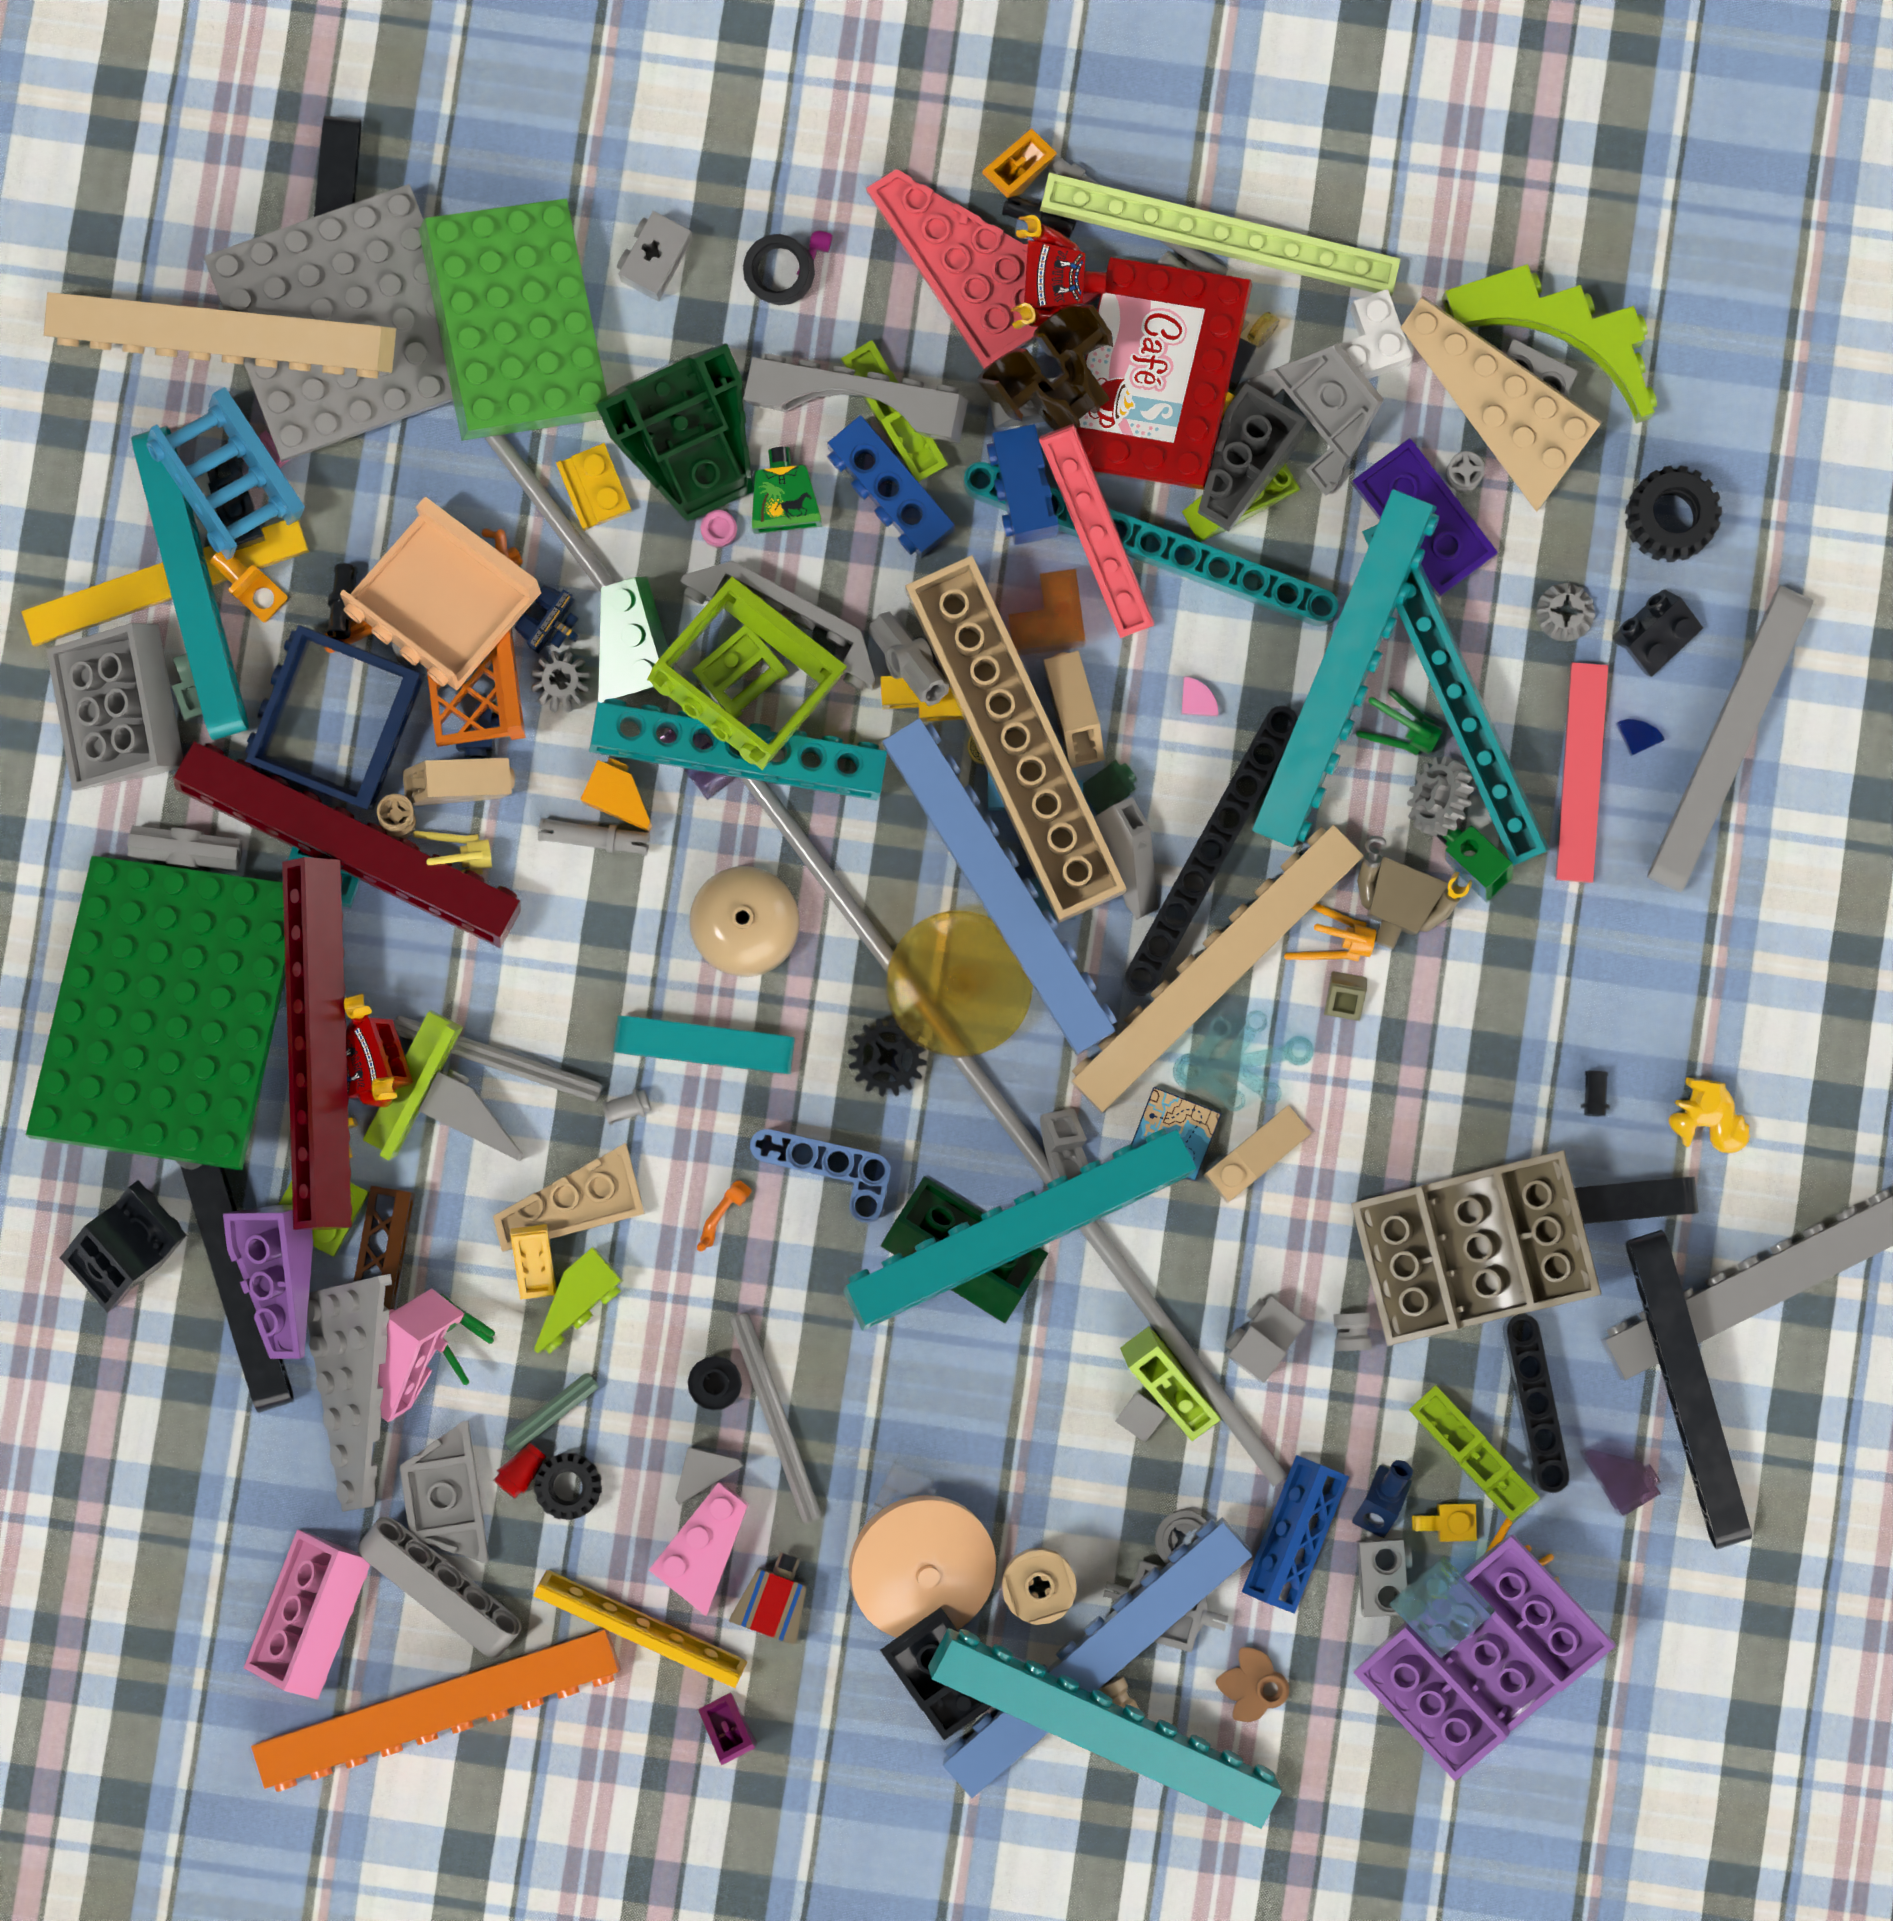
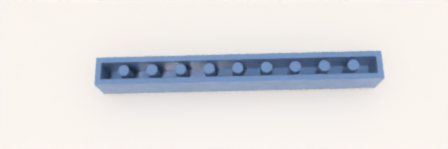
M919 718L883 740V746L1077 1056L1113 1034L1115 1029L1112 1024L1117 1022L1106 1003L1100 1006L1092 993L1097 991V988L1088 973L1084 972L1080 975L1073 962L1078 957L1068 941L1060 943L1055 935L1054 930L1059 927L1048 909L1041 912L1034 899L1039 897L1030 880L1026 878L1022 881L1014 868L1018 867L1019 863L1010 848L1006 847L1002 850L995 839L1000 833L989 815L983 819L975 806L980 804V801L970 785L963 788L956 775L961 770L950 753L943 756L937 744L942 740L931 723L924 725Z
M1223 1517L1216 1523L1213 1519L1208 1520L1196 1531L1195 1534L1198 1538L1188 1547L1185 1543L1179 1545L1167 1557L1171 1562L1160 1571L1156 1567L1150 1570L1139 1581L1142 1584L1141 1588L1133 1595L1127 1591L1112 1604L1114 1611L1105 1619L1101 1616L1096 1617L1084 1628L1083 1631L1086 1635L1076 1644L1073 1640L1067 1642L1055 1654L1059 1659L1048 1668L1043 1664L1042 1666L1047 1670L1046 1673L1057 1678L1061 1674L1066 1675L1078 1682L1079 1688L1090 1693L1093 1690H1098L1253 1556L1252 1550ZM1000 1710L993 1716L987 1712L973 1724L972 1728L975 1731L965 1740L961 1736L958 1737L944 1750L947 1756L944 1757L943 1766L971 1798H974L1049 1732Z

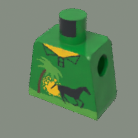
M789 447L769 449L770 468L755 471L752 510L753 533L762 534L822 527L821 515L806 465L792 466Z

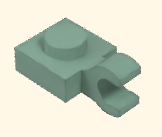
M187 653L174 657L173 663L181 683L172 685V690L184 721H188L203 714Z

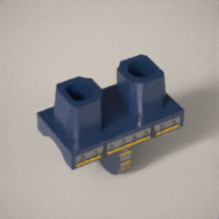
M543 585L540 589L541 594L534 601L548 611L542 621L539 622L527 613H524L514 627L527 641L529 648L538 654L555 630L557 633L550 643L558 649L566 638L576 642L580 637L572 631V628L579 620L578 617L570 613L563 624L561 623L575 602L573 595L564 589L562 592H559L554 588Z

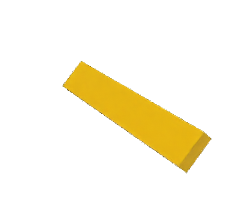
M546 1570L533 1595L540 1600L733 1688H736L747 1664V1661L550 1570Z

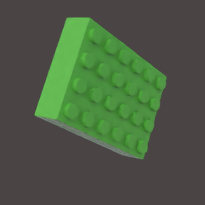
M567 198L425 218L419 228V234L461 441L602 420L595 404L607 396Z

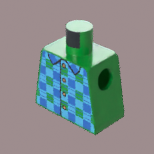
M1472 825L1464 832L1457 826L1455 831L1448 829L1446 836L1437 834L1436 837L1447 847L1445 850V860L1456 872H1460L1459 875L1467 884L1470 879L1472 880L1471 888L1486 903L1513 879V863ZM1467 851H1473L1476 853L1473 856L1463 855Z

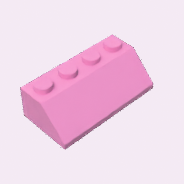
M297 1529L243 1668L284 1691L318 1700L322 1688L327 1681V1675L336 1652L340 1647L341 1639L350 1616L354 1611L358 1595L366 1580L370 1564L359 1553Z

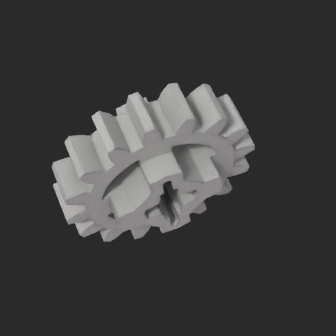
M1444 756L1443 759L1434 757L1433 765L1429 763L1424 764V773L1422 775L1418 773L1415 775L1418 781L1417 785L1409 789L1411 793H1414L1413 798L1407 801V805L1413 807L1408 817L1415 820L1414 828L1435 837L1437 834L1446 836L1448 829L1454 831L1457 829L1456 820L1458 818L1465 819L1466 816L1463 809L1464 807L1471 806L1472 803L1467 800V796L1474 791V787L1467 784L1472 779V774L1466 772L1467 765L1447 756Z

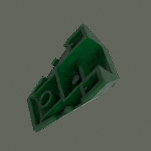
M727 343L674 361L619 387L595 404L610 439L686 522L753 492L749 447L746 442L745 432L746 416L745 411H743L742 376Z

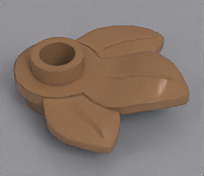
M1241 1647L1239 1649L1240 1667L1225 1671L1215 1680L1220 1691L1228 1698L1236 1701L1232 1717L1237 1721H1256L1263 1716L1268 1708L1281 1706L1289 1696L1288 1681L1282 1674L1273 1670L1269 1656L1251 1647ZM1269 1682L1275 1683L1278 1688L1277 1693L1273 1696H1267L1264 1693V1686Z

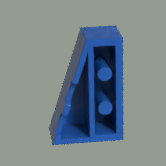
M1033 424L992 433L993 443L986 446L990 465H997L1000 479L994 480L998 502L1005 500L1008 514L1001 516L1005 536L1013 537L1014 546L1057 537L1059 524L1057 516L1054 515L1051 501L1052 494L1050 485L1047 482L1036 425Z

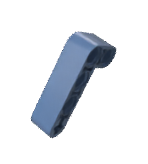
M771 1129L757 1131L752 1136L750 1150L757 1160L771 1165L854 1183L849 1205L852 1216L862 1223H870L880 1217L891 1175V1167L884 1156ZM766 1136H771L773 1144L784 1147L783 1140H791L786 1149V1162L779 1161L782 1155L780 1152L769 1151L768 1156H762V1150L757 1147L758 1141H765ZM800 1144H807L813 1150L812 1160L805 1165L797 1164L792 1157L794 1148ZM836 1152L846 1154L849 1159L847 1169L841 1173L831 1171L828 1166L829 1157ZM872 1160L880 1161L885 1167L883 1177L877 1181H871L864 1175L865 1165ZM870 1196L874 1198L877 1209L873 1215L863 1217L857 1213L856 1202L860 1197Z

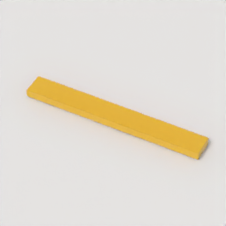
M283 520L262 528L266 541L237 550L234 553V557L247 568L254 564L258 569H262L310 551L299 520L290 525H287ZM212 546L203 548L212 585L227 581L220 571L209 563L217 552ZM162 562L21 611L32 645L36 647L172 600Z

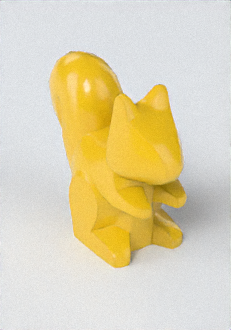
M1686 1077V1085L1692 1088L1691 1098L1689 1100H1675V1104L1684 1109L1685 1112L1673 1113L1668 1118L1671 1129L1681 1137L1682 1144L1689 1147L1693 1141L1697 1126L1709 1127L1710 1141L1719 1152L1729 1154L1742 1150L1749 1142L1750 1128L1749 1124L1745 1122L1744 1116L1735 1115V1103L1733 1097L1726 1089V1084L1718 1081Z

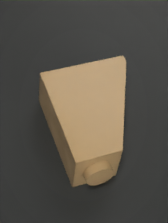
M1079 651L1071 653L1061 652L1051 658L1043 659L1049 691L1071 769L1105 760L1100 722Z
M509 758L426 760L403 770L404 796L411 801L412 806L501 799L512 794L511 789H513L515 784V774L513 768L509 766Z

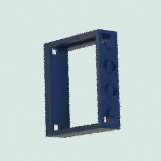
M298 625L296 631L292 630L289 639L285 641L284 650L287 651V655L283 665L278 664L273 672L270 684L274 685L270 699L265 698L259 708L257 718L261 719L258 730L256 733L251 732L247 739L248 745L245 752L248 753L245 762L366 810H373L426 674L308 627ZM310 641L403 677L359 792L266 756Z

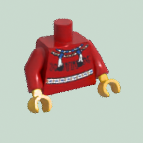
M1035 215L1019 217L1020 220H1024L1027 223L1028 230H1016V236L1019 238L1032 237L1033 240H1028L1024 303L1011 308L1012 312L1017 311L1022 316V320L1012 323L1015 329H1020L1027 325L1038 327L1060 309L1075 303L1083 304V293L1105 294L1106 272L1085 271L1086 253L1081 252L1076 243L1059 231L1041 224Z
M363 993L346 997L344 999V1009L350 1018L346 1029V1056L348 1059L347 1093L349 1098H359L365 1105L388 1107L391 1105L392 1100L397 1098V1093L394 1090L413 1083L393 1019L369 1017L372 1010L369 1006L364 1005L365 996Z

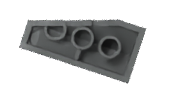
M1245 383L1226 409L1198 513L1229 532L1281 470L1303 439L1307 419Z

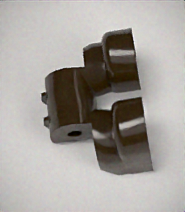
M1079 303L1068 305L1055 312L1034 331L1033 336L1049 357L1056 358L1062 371L1052 382L1041 373L1039 365L1029 351L1023 348L1012 350L1001 356L979 375L977 381L989 398L1001 405L1008 417L1022 421L1023 414L1019 409L1031 400L1038 413L1054 431L1073 423L1077 429L1080 427L1079 419L1089 411L1094 414L1097 413L1100 407L1110 400L1087 367L1084 356L1104 346L1113 347L1112 332L1094 305Z

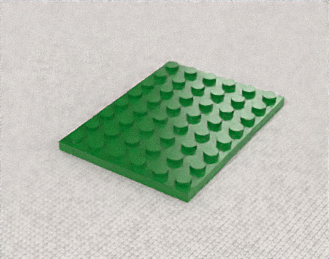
M91 856L25 1135L30 1139L243 1170L286 977L283 882Z

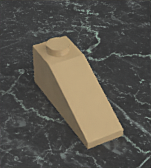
M1288 1105L1208 1170L1204 1176L1225 1202L1228 1203L1307 1138L1311 1132Z

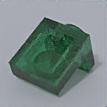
M1115 759L1106 768L1083 783V795L1098 815L1134 794L1136 787L1133 783L1137 781V778L1126 763L1120 766Z

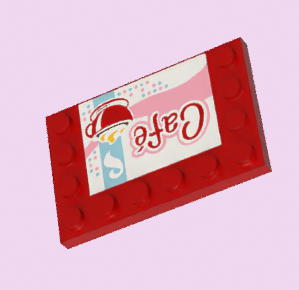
M1110 257L1106 271L1105 294H1101L1097 311L1112 332L1113 347L1104 346L1088 353L1085 359L1087 367L1110 400L1102 405L1097 413L1094 414L1089 411L1079 419L1080 427L1076 429L1093 471L1204 490L1252 289L1251 279Z

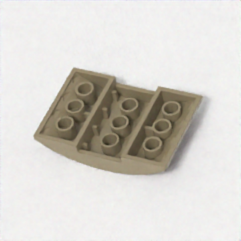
M1565 1150L1351 1203L1387 1346L1602 1295Z

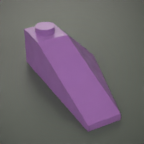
M275 1205L223 1213L227 1251L231 1261H237L244 1281L240 1282L244 1294L249 1293L256 1310L254 1320L269 1358H303L305 1355L313 1250L312 1230H293V1205Z

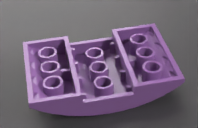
M1512 1534L1486 1552L1443 1587L1376 1648L1353 1673L1449 1776L1456 1781L1503 1742L1514 1728L1558 1691L1562 1692L1610 1652L1616 1644Z

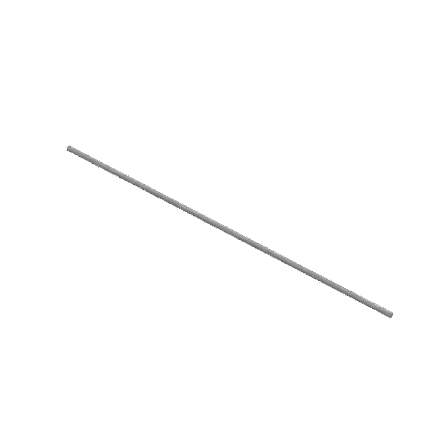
M505 435L484 437L598 590L601 592V587L616 583ZM675 663L673 666L674 670L690 682L677 663ZM729 744L731 752L741 756L739 751ZM740 778L1044 1183L1047 1185L1053 1181L1045 1152L768 784L763 781ZM1097 1221L1079 1228L1271 1485L1275 1486L1288 1475Z

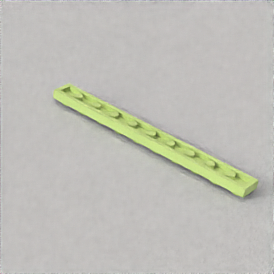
M1053 173L1048 174L1040 207L1042 212L1373 293L1388 289L1390 296L1394 292L1401 260L1400 258Z

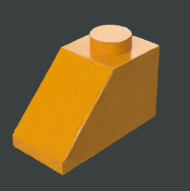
M608 758L607 763L597 760L580 799L581 802L650 832L652 823L632 774L627 772L629 766L612 758Z

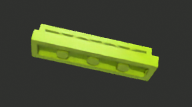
M432 1010L428 1011L405 1056L413 1083L394 1090L397 1093V1098L393 1099L388 1107H379L363 1138V1141L382 1150L379 1156L387 1160L398 1156L420 1113L418 1110L437 1073L441 1072L463 1029V1026Z

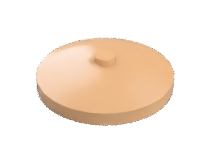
M920 1495L908 1497L883 1508L863 1527L851 1551L848 1571L849 1583L854 1599L862 1613L874 1626L888 1635L897 1638L939 1607L944 1610L958 1630L976 1616L989 1597L996 1574L995 1550L985 1527L965 1506L940 1496Z

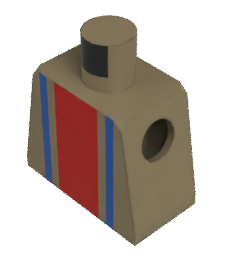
M780 1551L773 1571L758 1567L731 1614L729 1622L795 1646L799 1635L808 1585L794 1579L801 1559Z

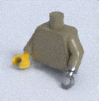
M1375 835L1369 837L1365 842V848L1368 852L1364 855L1357 883L1361 904L1368 910L1367 917L1381 922L1376 934L1375 943L1389 949H1394L1401 931L1415 936L1419 931L1429 932L1446 920L1460 901V898L1469 892L1472 880L1470 879L1467 886L1460 887L1455 883L1460 872L1453 873L1449 883L1387 857H1381L1379 849L1372 847L1371 843L1379 842L1385 846L1386 840L1381 836Z

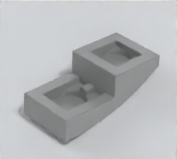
M1075 1109L1042 1114L1040 1117L1041 1132L1053 1180L1067 1175L1070 1180L1080 1175L1079 1169L1089 1163L1082 1149L1087 1139Z

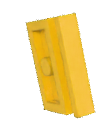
M605 443L575 454L566 460L556 462L583 531L632 512Z

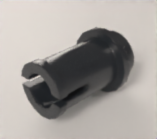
M1585 1071V1101L1581 1104V1108L1584 1109V1116L1605 1117L1606 1110L1610 1109V1105L1606 1104L1607 1076L1609 1072Z

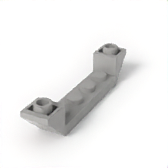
M734 561L682 576L680 584L681 587L686 589L684 595L702 605L705 600L710 601L724 586L726 580L733 576L754 594L764 598L763 601L778 613H781L784 609L795 615L793 621L810 631H813L814 627L827 633L825 638L841 648H845L846 644L852 646L843 661V664L847 666L843 672V675H845L843 681L860 691L864 687L873 690L876 685L862 632L855 626Z

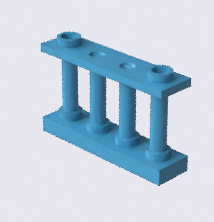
M223 387L212 394L206 415L166 437L156 424L150 429L146 445L152 458L156 462H162L208 531L207 538L212 548L217 553L222 552L226 560H229L234 556L238 546L234 539L275 516L278 518L282 517L286 524L290 525L301 518L305 506L227 389ZM214 426L222 427L229 437L228 443L185 467L174 449ZM235 456L238 458L242 457L249 467L248 474L205 497L194 479ZM255 486L258 488L262 487L269 497L268 504L225 527L214 509Z

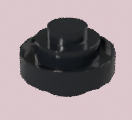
M719 1356L706 1357L697 1362L690 1371L688 1378V1390L694 1402L702 1408L712 1411L725 1409L732 1405L739 1397L742 1388L741 1373L736 1365L727 1358Z

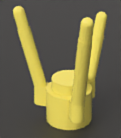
M429 831L413 832L415 838L466 844L459 846L460 854L428 858L426 861L428 865L461 862L462 868L469 867L461 870L462 872L470 870L479 875L483 874V869L492 868L489 840H479L478 834L465 836Z

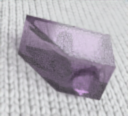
M1588 1448L1580 1451V1454L1617 1515L1623 1517L1661 1494L1656 1487L1661 1481L1650 1464L1644 1466L1640 1461Z

